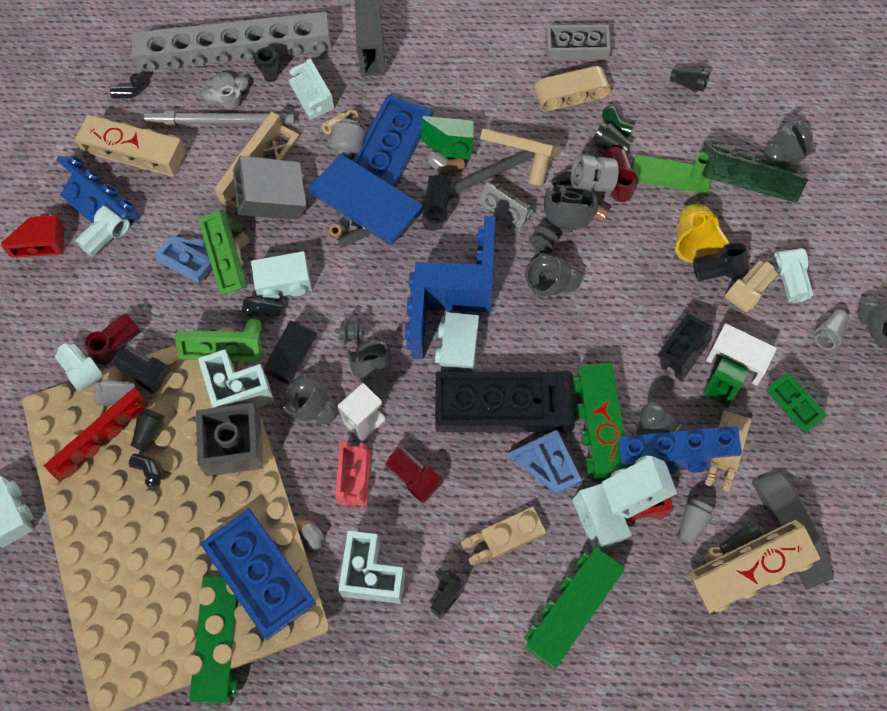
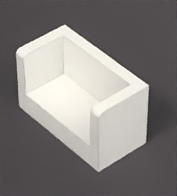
M725 323L706 361L711 363L716 353L757 373L752 384L757 386L764 376L777 348Z
M364 383L338 405L344 425L362 443L386 421V418L377 410L382 405V401Z

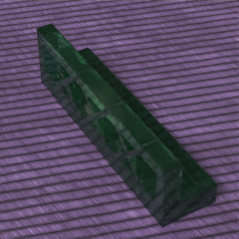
M705 143L702 149L709 156L702 175L708 179L798 203L809 180L792 167Z

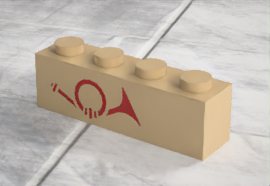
M87 115L75 138L83 153L172 177L176 176L186 154L181 139L174 135L159 134L148 128H136L125 122H113L102 116L94 117Z
M794 520L687 574L709 613L713 611L721 612L729 608L732 602L740 598L747 599L756 595L760 588L783 582L787 575L795 571L802 572L810 569L813 563L821 558L805 526Z

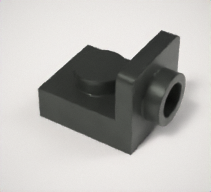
M439 568L435 572L436 577L447 587L445 589L440 587L430 600L433 603L430 609L441 620L463 593V587L460 585L462 580L454 572L448 569L445 573Z

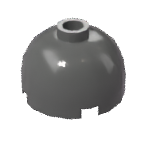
M558 185L555 187V191H550V188H547L544 198V212L547 219L554 226L558 227L559 231L571 233L573 230L581 229L591 222L597 207V196L592 192L591 197L582 194L585 190L574 189L572 186Z

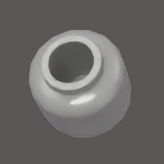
M342 119L340 123L333 125L330 148L337 152V157L341 153L351 159L352 155L361 152L365 131L360 127V123L354 120Z

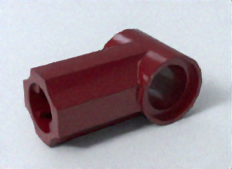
M619 147L610 148L607 152L603 153L602 157L615 159L619 170L618 180L614 190L611 192V196L616 201L627 202L633 197L637 175L630 168L625 150Z
M124 313L101 332L96 331L89 334L84 341V346L94 362L101 365L108 364L115 358L116 351L141 333V330ZM105 345L103 349L96 351L98 347Z
M402 446L396 449L385 463V466L406 484L408 491L423 504L444 483L443 479L428 465L423 466Z

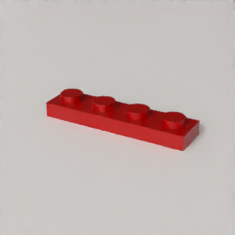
M133 387L43 466L59 482L69 478L77 471L79 465L86 459L95 456L102 445L109 439L118 436L127 423L136 419L138 413H142L143 409L148 406L147 402Z

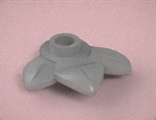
M220 72L212 78V86L201 90L200 94L207 103H218L224 109H234L241 103V93L247 89L249 82L246 76H239L234 79L228 72Z

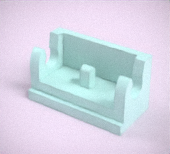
M311 58L289 71L290 75L294 76L289 80V84L310 120L335 109L332 94Z
M603 484L580 490L572 499L593 550L595 547L601 551L621 544L622 540L632 536L624 517L612 513Z

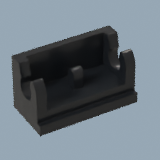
M687 313L657 354L660 358L661 368L665 371L668 367L672 368L675 371V377L683 381L711 342L712 325Z
M290 320L264 366V373L286 384L292 382L308 350L317 337V333Z

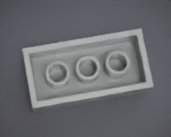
M609 24L547 25V60L609 59Z

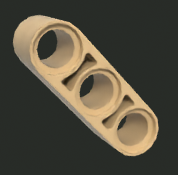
M600 66L543 78L534 86L541 109L546 112L603 99L611 92L604 70Z

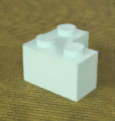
M225 349L198 358L212 408L254 403L256 408L274 402L267 377L260 364L235 372L233 363Z
M347 532L338 591L342 597L401 604L405 579L403 567L377 564L380 540L377 534Z

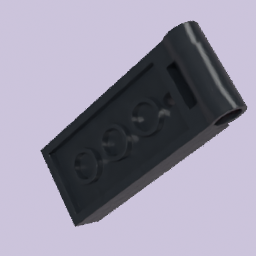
M436 372V432L551 433L555 430L567 432L575 429L573 373Z

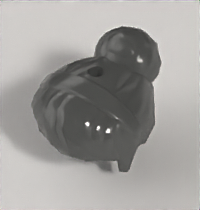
M791 120L784 124L778 131L775 142L766 146L764 158L770 165H780L783 162H800L806 159V156L816 152V149H812L810 131L801 124V121Z
M540 253L538 257L526 266L525 278L528 287L532 289L534 294L543 297L557 295L563 291L572 292L579 288L582 282L578 272L573 268H569L568 264L557 256Z
M865 301L861 303L857 310L859 321L867 325L869 333L875 339V342L887 348V302L879 304L875 301Z
M369 340L360 345L357 352H351L350 349L347 350L351 371L361 380V384L364 383L375 395L383 392L387 385L385 376L389 370L392 358L388 344L379 340Z
M304 374L303 378L294 380L287 389L285 396L287 406H283V409L292 418L302 421L316 420L320 424H329L336 419L338 413L336 404L329 400L323 386L315 379Z
M649 403L642 408L640 422L637 426V435L664 433V431H683L682 424L671 414L667 413L661 405Z

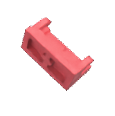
M340 441L335 495L339 505L367 506L371 450H368L367 445L364 443H360L359 447L350 446L348 441Z

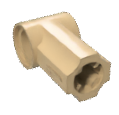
M759 260L742 280L738 279L725 295V298L745 314H748L760 300L762 293L776 279L778 273L769 262Z

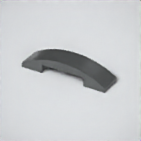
M778 471L752 481L764 508H769L778 528L797 520L805 526L821 558L814 562L810 569L797 572L805 589H810L834 579L829 560L817 531L798 496L783 475Z

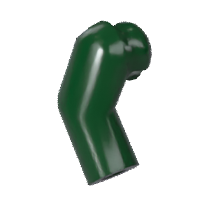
M609 105L605 107L602 111L603 121L608 125L611 123L623 135L630 137L634 124L621 121L615 106Z

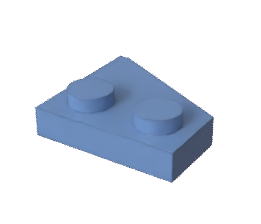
M170 237L155 254L157 262L198 284L212 270L204 239L187 240L181 237Z
M557 430L508 453L509 458L556 495L583 483Z

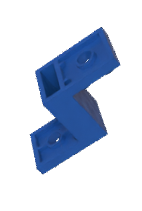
M484 216V226H478L477 264L415 262V272H410L409 288H411L410 297L407 299L409 322L405 324L407 350H411L412 359H423L427 310L491 313L495 216Z

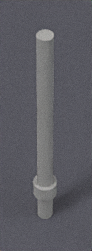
M165 110L164 113H145L144 119L145 123H164L166 126H176L177 123L262 124L269 114L176 113L175 110ZM277 114L280 116L282 124H295V114Z

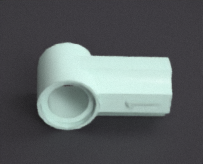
M109 205L102 206L96 212L94 222L75 242L88 255L94 257L112 238L118 239L128 231L130 222Z
M799 248L775 252L773 256L774 268L778 275L782 277L788 302L798 303L811 299L813 291L807 274L808 256L805 249Z
M65 343L57 348L58 351L54 357L79 393L103 378L102 373L90 357L86 358L75 344Z

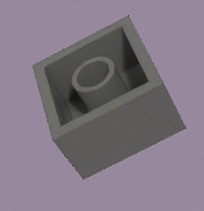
M254 403L196 410L197 462L206 476L264 469L261 416Z

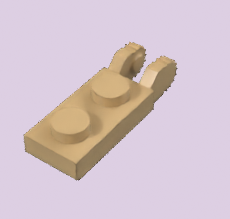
M724 410L721 414L718 428L737 426L743 452L751 419ZM742 454L733 457L712 458L711 468H708L704 484L711 486L715 481L717 468L726 470V475L722 482V490L729 492Z
M531 507L481 530V533L468 537L461 542L463 549H469L485 541L488 550L476 553L468 559L471 566H474L489 558L495 559L546 535V531L534 507Z

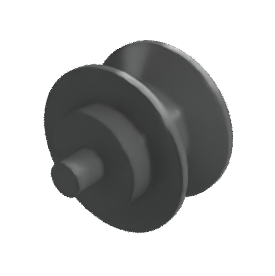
M538 226L534 229L536 236H531L529 242L535 249L534 252L536 254L551 253L553 251L551 244L558 242V236L552 230V226Z
M345 317L344 323H341L340 328H335V333L340 334V339H343L344 345L347 344L349 339L355 340L356 345H359V340H363V334L368 335V329H364V325L360 323L359 318H357L355 323H349L348 318Z

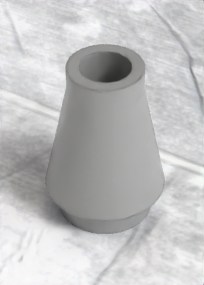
M835 310L815 330V343L825 350H833L835 347L840 346L846 324L849 320L848 314L842 310Z
M101 380L100 383H94L96 404L104 405V407L115 404L133 387L137 390L136 381Z
M691 499L690 504L685 506L680 533L677 538L690 545H694L697 538L712 520L713 508L703 502Z

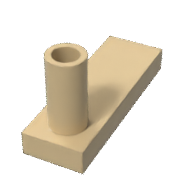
M482 129L480 139L535 152L528 181L530 184L543 186L550 156L559 157L560 146L495 130Z

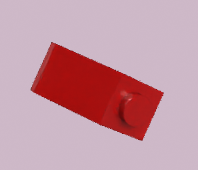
M42 214L29 217L2 241L1 247L11 258L63 254L65 227L57 215Z

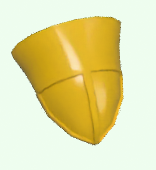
M697 203L685 206L682 209L678 219L675 252L680 259L692 263L694 258L722 252L723 247L730 244L719 227L717 216L708 207Z

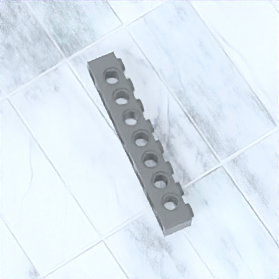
M327 12L132 33V57L139 71L148 72L162 68L176 69L181 66H201L208 63L223 64L236 60L249 61L254 59L257 50L263 47L273 49L278 56H296L300 53H322L331 50Z

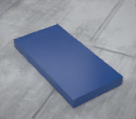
M387 94L363 140L361 152L355 154L352 161L396 188L420 141L423 116L432 117L433 110Z
M341 153L308 187L311 195L391 246L423 211L422 204Z
M250 508L200 543L266 641L317 604Z

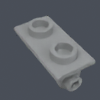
M486 183L479 203L521 230L526 218L529 220L534 213L531 205H527L518 198L511 199L512 194L501 188L499 184Z

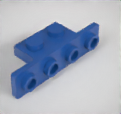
M58 155L56 161L72 173L60 196L91 223L94 222L96 212L105 205H109L123 218L139 220L141 214L134 209L135 205L118 196V191L112 186L104 184L100 180V175L85 168L83 166L84 162L73 155L69 157Z
M737 426L619 438L623 466H632L641 457L653 456L666 462L670 475L675 474L678 470H688L692 473L703 472L706 468H711L712 458L733 457L742 454Z

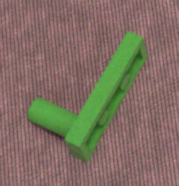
M699 153L694 164L635 155L632 170L637 175V183L708 194L712 167H710L712 158L707 153Z
M218 210L198 218L219 294L225 295L247 288L232 236L242 231L241 221L238 219H228L225 210Z
M255 318L249 319L243 332L178 330L175 335L178 357L183 360H198V358L225 349L231 361H261L263 356L260 339L262 323Z

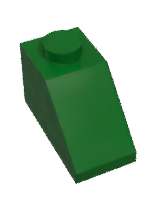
M423 116L420 138L422 142L435 151L440 152L444 157L471 159L474 121Z
M723 357L703 394L729 407L741 388L749 370Z

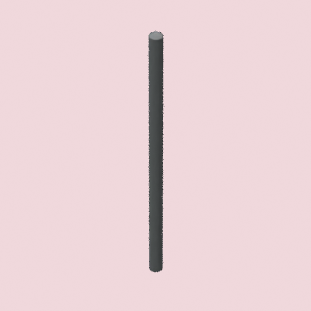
M522 151L450 185L449 197L534 158L535 152ZM425 198L420 199V200L417 201V202H419L420 204L423 205V210H424ZM361 227L337 238V242L340 248H343L372 233Z

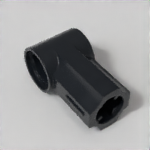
M434 175L428 177L422 224L431 231L440 229L444 225L447 216L451 179L446 176ZM435 211L440 215L441 219L432 221L427 214Z
M730 243L723 247L722 252L692 260L698 282L725 275L729 278L737 279L746 276L749 272L747 247L742 243Z
M129 346L120 348L114 355V367L135 379L141 387L152 394L157 393L172 373V370L159 359L154 357L149 359Z

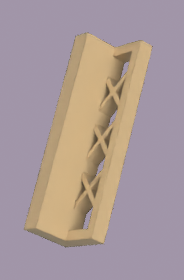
M270 112L216 185L214 190L220 202L237 210V202L232 200L236 195L232 170L240 156L263 158L264 155L275 153L276 160H284L297 143L300 135L282 126L279 115ZM280 133L290 137L287 144L276 146L275 140Z

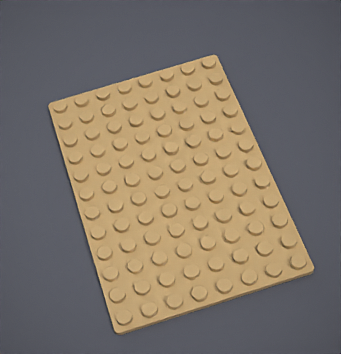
M230 327L218 330L221 332H234ZM176 345L145 355L149 359L152 357L159 359L172 370V373L156 394L150 393L136 382L137 391L148 404L146 408L165 416L163 421L165 425L149 445L146 452L130 446L134 435L136 418L128 422L118 436L109 439L102 445L95 456L86 459L79 465L77 471L72 476L59 482L43 465L112 405L104 407V405L96 404L94 384L79 393L71 382L25 397L22 401L91 711H124L191 685L192 675L198 674L203 667L202 660L194 655L200 604L210 605L215 600V592L212 588H202L203 577H222L200 543L249 508L317 604L266 641L237 599V606L234 612L235 625L232 650L228 645H218L213 652L215 661L225 664L231 660L230 669L232 670L326 634L329 631V624L262 417L261 433L264 469L206 476L197 462L196 410L212 408V404L199 361L179 359ZM232 361L235 372L246 369L244 361ZM115 367L100 371L103 378L95 383H100L101 380L133 382L135 379ZM133 453L159 461L164 473L159 487H147L143 471L129 467V459ZM226 584L227 591L234 595L228 584ZM217 615L209 617L205 623V628L210 634H218L224 627L222 618Z

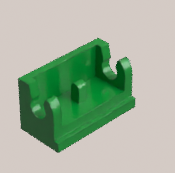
M789 372L766 389V392L804 435L809 433L815 426L824 422L827 414Z

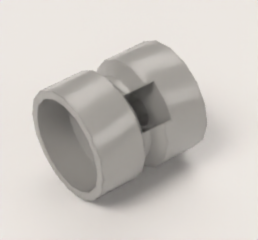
M577 155L571 169L572 187L574 189L591 190L593 188L594 191L612 192L618 180V163L613 158L599 157L596 160L594 156Z

